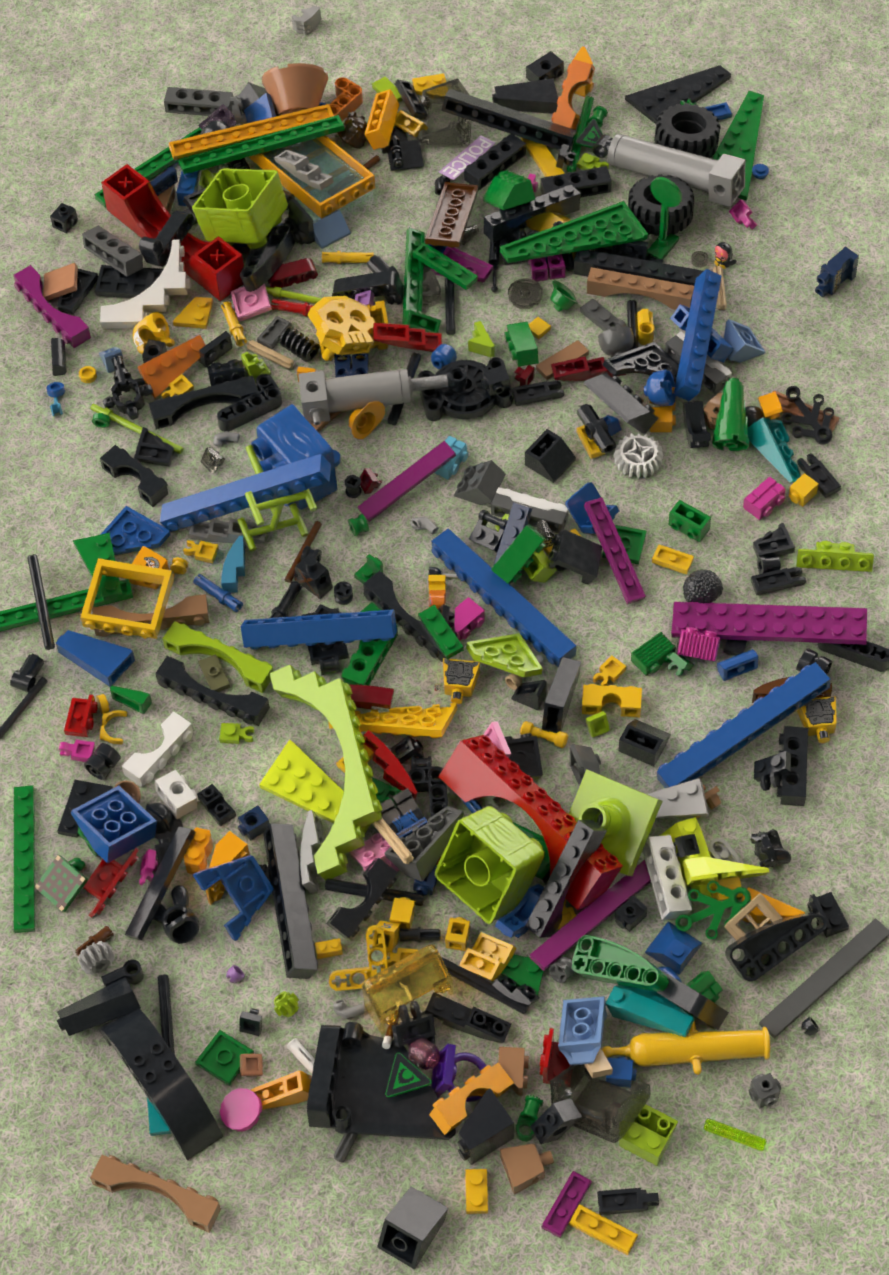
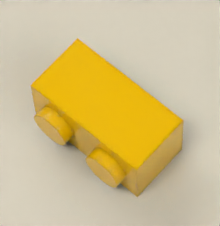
M340 938L315 943L317 959L343 955Z

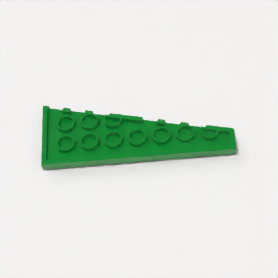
M748 91L712 158L719 160L723 154L745 159V188L737 198L746 201L749 194L764 95Z
M622 201L500 247V252L507 263L642 241L648 239V233L626 203Z

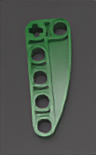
M590 935L582 936L577 942L572 959V970L586 979L654 992H662L668 986V977L639 954L620 944Z

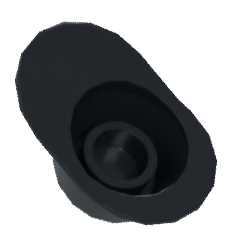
M153 803L146 805L145 810L157 821L155 838L158 840L170 838V841H172L178 827H183L182 821L179 818L176 819L164 804Z

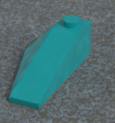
M761 418L748 427L749 441L790 483H794L801 477L797 464L791 459L794 452L791 448H788L787 442L790 439L781 420Z

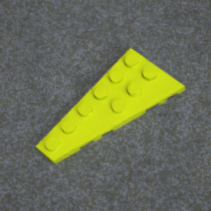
M290 739L259 784L261 789L307 811L313 810L317 816L333 824L338 815L344 793ZM371 824L362 827L364 833H366Z

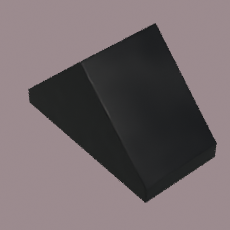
M545 680L521 683L511 699L539 710L547 696V682Z

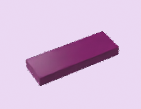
M572 1171L541 1228L561 1238L578 1205L582 1202L591 1186L592 1180Z

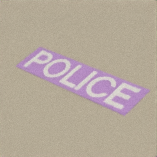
M479 136L441 169L439 173L454 180L464 171L467 165L477 160L495 142Z

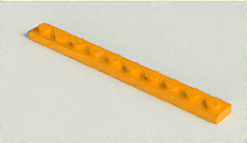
M326 104L169 142V149L173 159L177 160L333 117L334 115L330 105Z

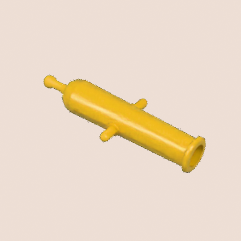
M694 1021L686 1037L668 1032L641 1033L634 1036L627 1046L615 1048L604 1046L602 1051L606 1058L624 1055L630 1057L636 1065L644 1067L691 1063L694 1073L699 1075L702 1072V1062L764 1057L768 1060L770 1058V1037L765 1026L762 1027V1030L698 1032Z

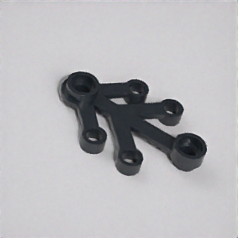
M797 386L788 387L786 390L787 400L794 402L804 417L786 412L782 416L783 423L786 425L792 423L810 425L814 430L795 426L792 429V435L795 438H801L802 436L814 438L821 445L828 444L833 437L829 426L831 419L834 417V410L831 407L823 410L824 420L821 427L817 420L820 408L824 404V396L822 394L814 395V405L811 413L800 398V389ZM791 394L797 395L796 397H790ZM820 398L822 401L817 402L816 399ZM826 412H831L832 414H831V415H826L825 413H826ZM799 430L801 433L796 434L795 431ZM821 435H826L827 437H826V438H821L820 436H821Z

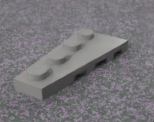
M700 778L648 794L663 801L656 818L709 817L703 784Z

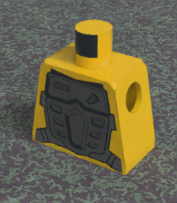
M443 658L445 695H451L452 703L461 704L463 696L472 697L480 674V662Z
M836 697L812 699L799 708L797 713L803 727L808 728V736L817 735L819 743H827L830 741L829 734L835 733Z

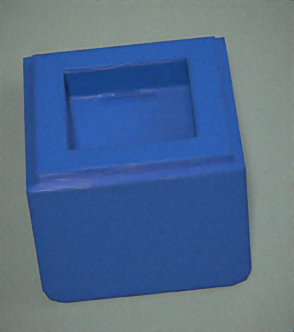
M610 415L603 417L611 436L622 430L617 418Z

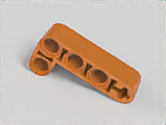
M341 77L335 81L337 98L329 105L333 115H339L341 120L344 121L348 117L349 112L352 113L363 103L362 88L347 78Z

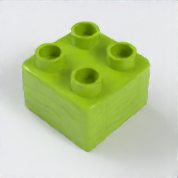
M224 168L216 174L192 206V210L206 241L211 242L219 236L230 246L235 243L247 244L251 249H257L267 243L266 236L273 227L281 223L282 214L287 209L288 203L276 170Z
M487 806L458 820L437 865L435 877L487 924H492L510 911H513L521 902L543 861L544 851L541 844L536 839L529 838L515 826L507 814L500 813L492 806Z

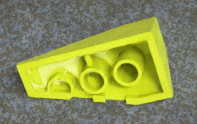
M696 817L677 822L659 835H671L674 843L675 838L679 836L695 834L700 851L699 857H710ZM677 856V859L681 864L682 876L685 879L682 862L685 859H687V857L680 858ZM707 884L690 886L692 889H698L700 893L712 897L711 893L707 890Z
M699 854L689 855L682 862L686 887L708 884L712 880L739 876L740 879L765 876L769 873V868L710 857H699Z

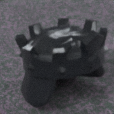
M771 829L766 833L759 831L757 834H751L750 840L752 844H755L754 853L761 861L759 862L761 867L769 868L777 865V863H790L791 854L783 849L779 834L775 829Z

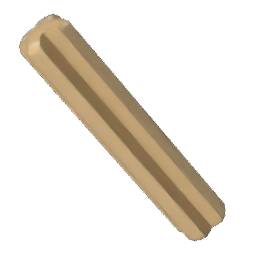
M721 266L713 267V272L722 276L717 309L725 310L727 303L723 270Z
M254 340L248 342V350L286 369L293 367L294 361Z

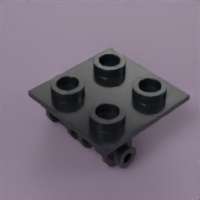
M397 136L391 137L389 145L386 146L391 171L424 167L419 139L400 142Z

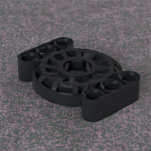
M494 357L489 360L486 366L473 360H458L443 366L436 374L428 370L421 371L418 378L446 375L454 367H462L467 372L468 384L467 388L462 392H455L452 389H448V387L429 388L428 390L421 389L419 391L427 419L429 421H438L443 413L456 419H473L488 413L495 404L500 408L510 407L512 404L511 384L510 390L489 396L487 389L484 390L481 384L483 371L503 365L505 367L504 361L501 358Z

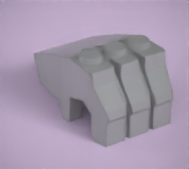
M312 6L308 9H301L302 17L292 16L293 29L296 33L304 35L312 33L322 19L320 7Z

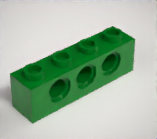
M398 628L397 633L391 640L373 639L370 642H362L360 640L359 649L356 653L352 654L348 668L345 667L342 672L341 678L345 684L367 686L371 684L398 636Z

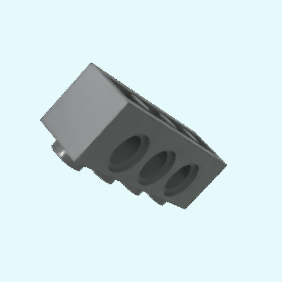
M167 87L164 98L165 112L231 118L232 103L234 101L230 102V97H233V92Z
M99 225L82 233L84 248L125 276L143 269L142 254Z

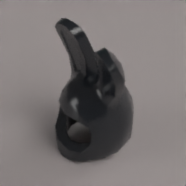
M177 885L171 891L174 906L169 907L167 910L160 904L153 919L163 924V929L170 941L184 944L192 941L197 936L200 925L197 916L189 908L187 889L182 885Z

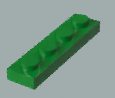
M425 242L413 251L414 258L465 290H468L478 281L476 274L428 244H425Z

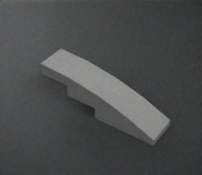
M285 150L274 157L275 161L284 169L316 189L323 190L334 183L332 176L322 173L320 166L309 163L308 157Z
M230 518L229 522L211 519L210 523L201 522L190 526L188 538L208 542L234 543L239 535H243L236 519ZM246 522L249 530L265 526H257L256 523ZM266 533L253 536L254 543H264Z
M313 810L308 811L303 829L300 859L302 885L311 894L318 891L317 869L313 856L325 840L321 819Z

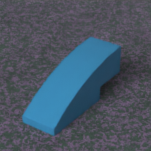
M239 535L233 543L223 565L221 586L223 590H228L231 593L238 592V577L245 576V543L243 535Z

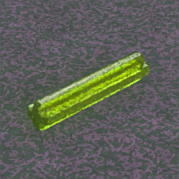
M707 1118L704 1123L703 1129L705 1131L760 1151L765 1149L767 1143L765 1138Z

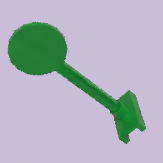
M657 177L651 182L650 187L654 197L661 203L660 233L648 249L647 256L652 255L656 258L664 259L679 241V236L675 234L667 236L669 207H676L681 203L682 193L679 187L671 180Z

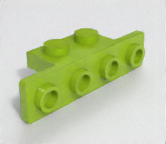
M830 541L816 542L815 550L798 549L796 566L801 568L872 572L874 554L855 552L854 544L848 542L831 543Z

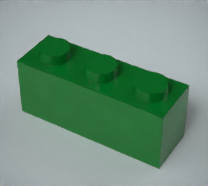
M528 322L506 325L507 332H504L506 343L508 342L509 352L511 351L512 360L516 361L517 366L539 364L538 348Z
M526 525L491 570L507 584L516 583L522 576L520 573L524 567L528 568L534 561L532 557L535 553L539 554L546 546L544 542L547 539L533 527Z

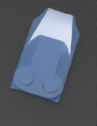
M605 996L563 1000L558 1047L569 1064L579 1065L594 1062L602 1045L604 1021L607 1018Z

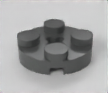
M230 97V102L234 101L232 103V110L236 124H247L246 116L241 112V109H243L241 97Z

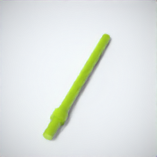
M266 287L267 293L276 298L285 297L314 304L322 299L282 290L280 287Z
M94 403L91 405L90 409L92 411L106 414L112 421L141 434L143 427L113 413L111 409L102 408ZM157 435L164 443L171 445L175 452L179 454L183 452V447Z

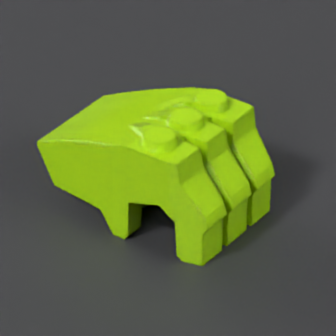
M245 352L241 354V359L245 366L244 369L249 376L253 375L255 382L259 375L271 374L264 360H259L256 353L250 354Z

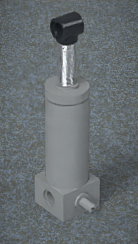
M454 367L446 375L413 379L410 376L408 377L407 369L325 379L324 371L299 374L303 414L307 421L314 423V425H320L322 421H330L329 413L364 408L373 401H379L384 406L411 403L410 395L421 389L428 390L429 388L448 387V389H452L455 392H462L467 388L468 384L467 372L462 367Z

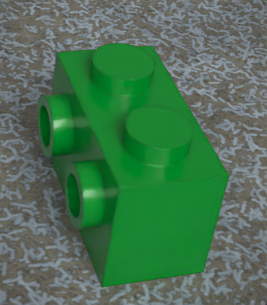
M679 500L669 512L668 525L672 529L684 533L690 539L701 542L710 530L711 516Z

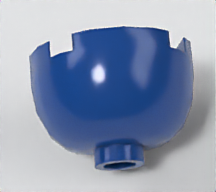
M661 370L649 376L646 386H644V394L648 396L654 405H674L676 396L672 393V387H675V382L671 372Z

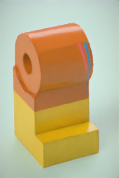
M428 575L429 607L435 605L438 609L446 603L445 575Z

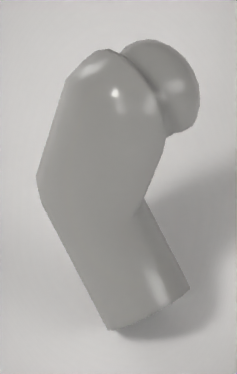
M417 517L410 521V525L416 530L427 529L431 534H435L439 529L426 517Z

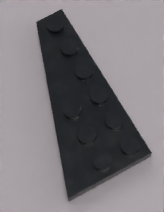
M721 65L626 95L625 100L656 124L657 118L662 111L670 106L674 107L676 104L681 105L682 100L687 103V100L691 99V103L694 104L729 80L731 73Z

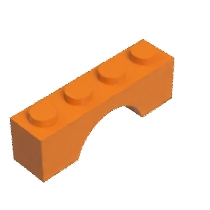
M573 59L572 64H569L567 69L568 76L562 85L563 92L558 97V107L552 115L553 123L576 130L580 116L573 110L572 98L578 88L591 83L595 67L592 64Z

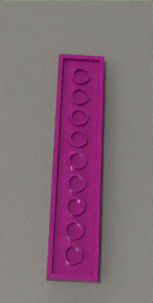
M674 602L671 637L680 638L681 629L686 630V627L698 629L697 632L704 634L705 631L716 632V636L726 640L866 645L867 608Z

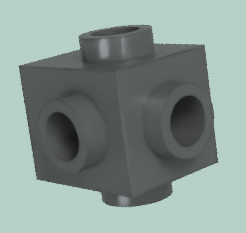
M771 1073L766 1075L759 1074L751 1081L749 1095L752 1101L756 1102L759 1109L764 1106H771L779 1100L781 1085L777 1078H773Z

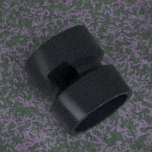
M807 648L799 659L796 670L801 672L805 666H811L816 662L827 675L833 661L822 656L818 658L817 652Z
M101 743L94 751V755H91L84 763V767L92 776L99 780H104L111 772L110 768L115 767L121 756L110 745Z

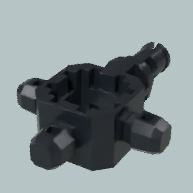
M117 356L118 361L113 357L111 359L115 369L113 377L115 384L111 388L113 397L109 396L103 400L104 407L109 409L114 408L116 405L119 412L128 414L131 420L137 419L139 416L138 410L142 409L145 405L143 396L151 395L153 393L150 384L140 387L137 381L132 379L131 373L125 369L123 357ZM130 389L136 391L134 401H126V404L120 402V395H122L123 391L125 393L130 392Z

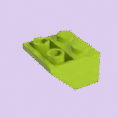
M639 1101L619 1137V1146L658 1166L670 1143L678 1121Z

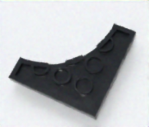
M652 342L605 359L603 366L614 376L628 373L650 376L654 372L667 370L671 372L676 384L679 363L658 344Z

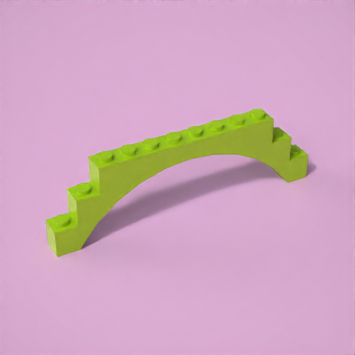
M288 665L270 673L273 689L283 698L305 703L321 712L336 731L343 750L345 782L340 809L330 833L313 856L317 874L326 881L328 878L332 879L348 872L346 867L348 860L345 854L365 846L363 840L365 833L362 827L382 819L380 812L382 811V806L376 797L378 790L372 782L373 771L367 762L369 756L363 747L365 740L359 731L361 725L358 717L355 716L356 706L350 697L352 690L349 684H345L340 678L326 683L324 677H320L315 671L302 677L299 670H295L291 665Z

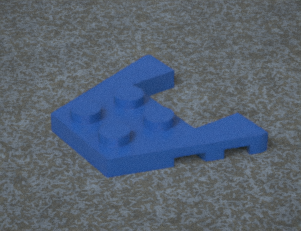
M252 855L193 874L201 890L204 891L221 880L240 913L224 924V927L234 941L239 939L245 926L249 925L252 916L261 908L273 891L272 885Z

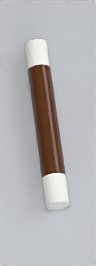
M396 1001L382 1043L384 1049H389L393 1040L392 1025L399 1021L398 1008L400 1005H404L402 1001Z

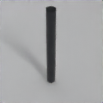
M41 677L0 727V739L48 682L47 679Z

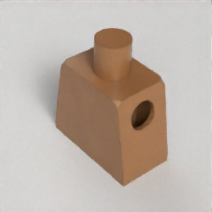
M535 1144L500 1149V1158L514 1194L544 1179V1166L554 1163L551 1151L538 1154Z

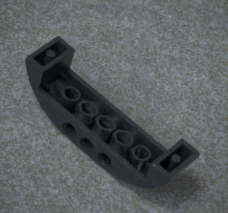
M140 1008L113 1019L98 1028L108 1045L113 1046L160 1115L186 1160H189L223 1137L215 1118L191 1078L155 1026Z

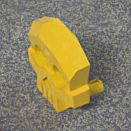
M347 296L323 297L308 313V317L317 329L316 335L320 344L326 347L322 353L324 360L331 361L335 353L337 355L370 352L375 342L373 341V323L376 322L370 316L369 308L366 305ZM363 355L356 356L357 359L364 357Z

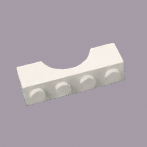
M174 711L161 724L164 735L162 745L150 753L141 754L135 752L122 765L124 775L140 787L150 783L154 778V774L159 769H163L172 755L175 756L183 743L188 742L193 736L192 724Z

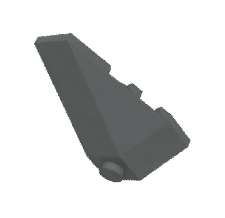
M577 744L570 745L569 765L580 786L586 769L600 774L599 765H601L599 755L597 753L594 754L592 747ZM602 813L597 819V824L600 826L603 823Z
M447 806L430 817L428 823L421 828L417 826L412 829L413 833L406 838L400 837L399 839L414 857L413 861L409 862V864H405L392 847L384 853L385 856L407 877L423 881L434 869L450 840L456 823L462 819L464 812Z

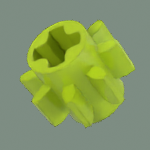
M286 991L281 992L274 999V1011L278 1016H293L299 1009V998L294 992L291 994Z

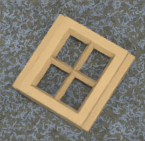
M759 893L729 920L724 928L737 941L746 935L737 925L745 917L755 929L766 925L769 921L774 922L782 919V917L765 897ZM755 907H758L767 917L760 925L749 915ZM764 954V955L762 956V958H761V961H762L768 954Z

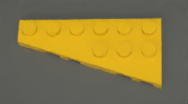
M450 703L451 707H440V704H434L427 709H422L421 706L391 708L389 712H378V709H372L371 712L361 714L360 711L354 712L360 721V732L369 730L376 734L392 733L393 735L406 734L413 737L430 736L431 738H439L444 735L458 707L457 703ZM328 721V723H329V728H330V729H334V728L332 727V725L330 724V722Z

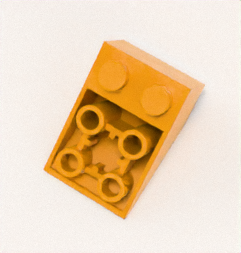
M229 831L216 844L209 868L249 856L248 844ZM221 880L205 890L210 905L214 901L220 900L226 890Z

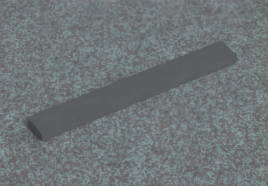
M875 918L759 1022V1025L767 1027L769 1034L775 1039L889 936V930Z

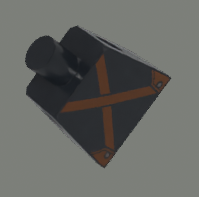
M308 555L296 565L294 580L317 598L321 599L333 588L328 569L319 563L316 558Z

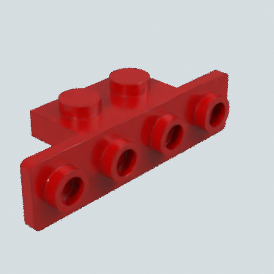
M137 847L130 853L123 865L116 860L106 863L103 859L100 861L83 889L99 899L88 916L92 918L96 913L98 915L101 914L106 906L104 904L106 898L110 899L117 890L115 885L118 881L121 883L128 874L125 871L129 865L132 867L139 858L136 855L139 851Z

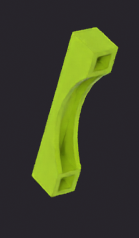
M174 621L162 638L164 648L178 655L204 654L212 656L216 654L217 658L229 663L238 671L247 687L262 694L271 682L270 673L274 671L270 663L255 659L251 654L242 653L234 646L229 647L216 638L212 639L206 636L201 631L190 629L186 624Z

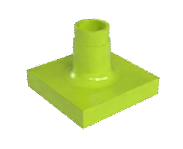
M586 769L569 814L575 818L576 822L578 820H593L597 823V819L602 813L603 823L601 827L607 830L601 843L623 865L620 873L633 876L663 801Z

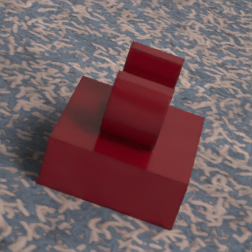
M528 365L525 370L517 367L514 371L516 374L514 379L520 381V386L531 384L535 378V367Z
M364 468L359 477L361 479L360 486L365 494L372 493L374 488H379L382 481L377 479L378 474L374 473L371 468Z

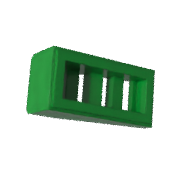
M113 685L110 687L113 700L139 713L145 714L152 704L149 693Z

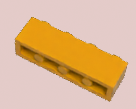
M391 89L376 93L364 134L373 150L385 148L389 145L399 108V103Z

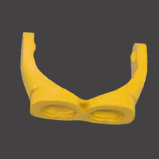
M115 710L103 713L100 740L122 745L123 739L110 737L105 731V726L114 717H127L128 712Z

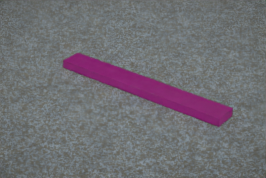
M645 859L636 866L633 876L625 875L534 950L529 958L545 971L572 949L582 936L591 933L630 899V896H635L651 883Z

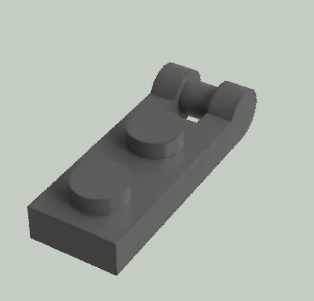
M593 298L580 307V312L603 331L611 329L613 332L617 331V327H627L623 320L616 318Z

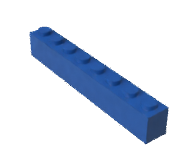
M708 269L704 270L695 280L673 394L688 402L700 393L722 277Z
M394 610L250 619L244 620L241 624V633L244 648L250 647V649L254 650L262 646H269V648H277L280 645L295 647L299 644L312 646L321 642L329 645L336 643V641H343V643H352L355 640L370 642L373 639L387 641L394 638L397 633Z

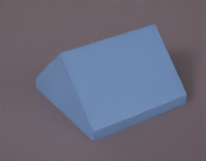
M336 210L322 219L318 218L313 221L315 242L321 249L351 234L340 210Z

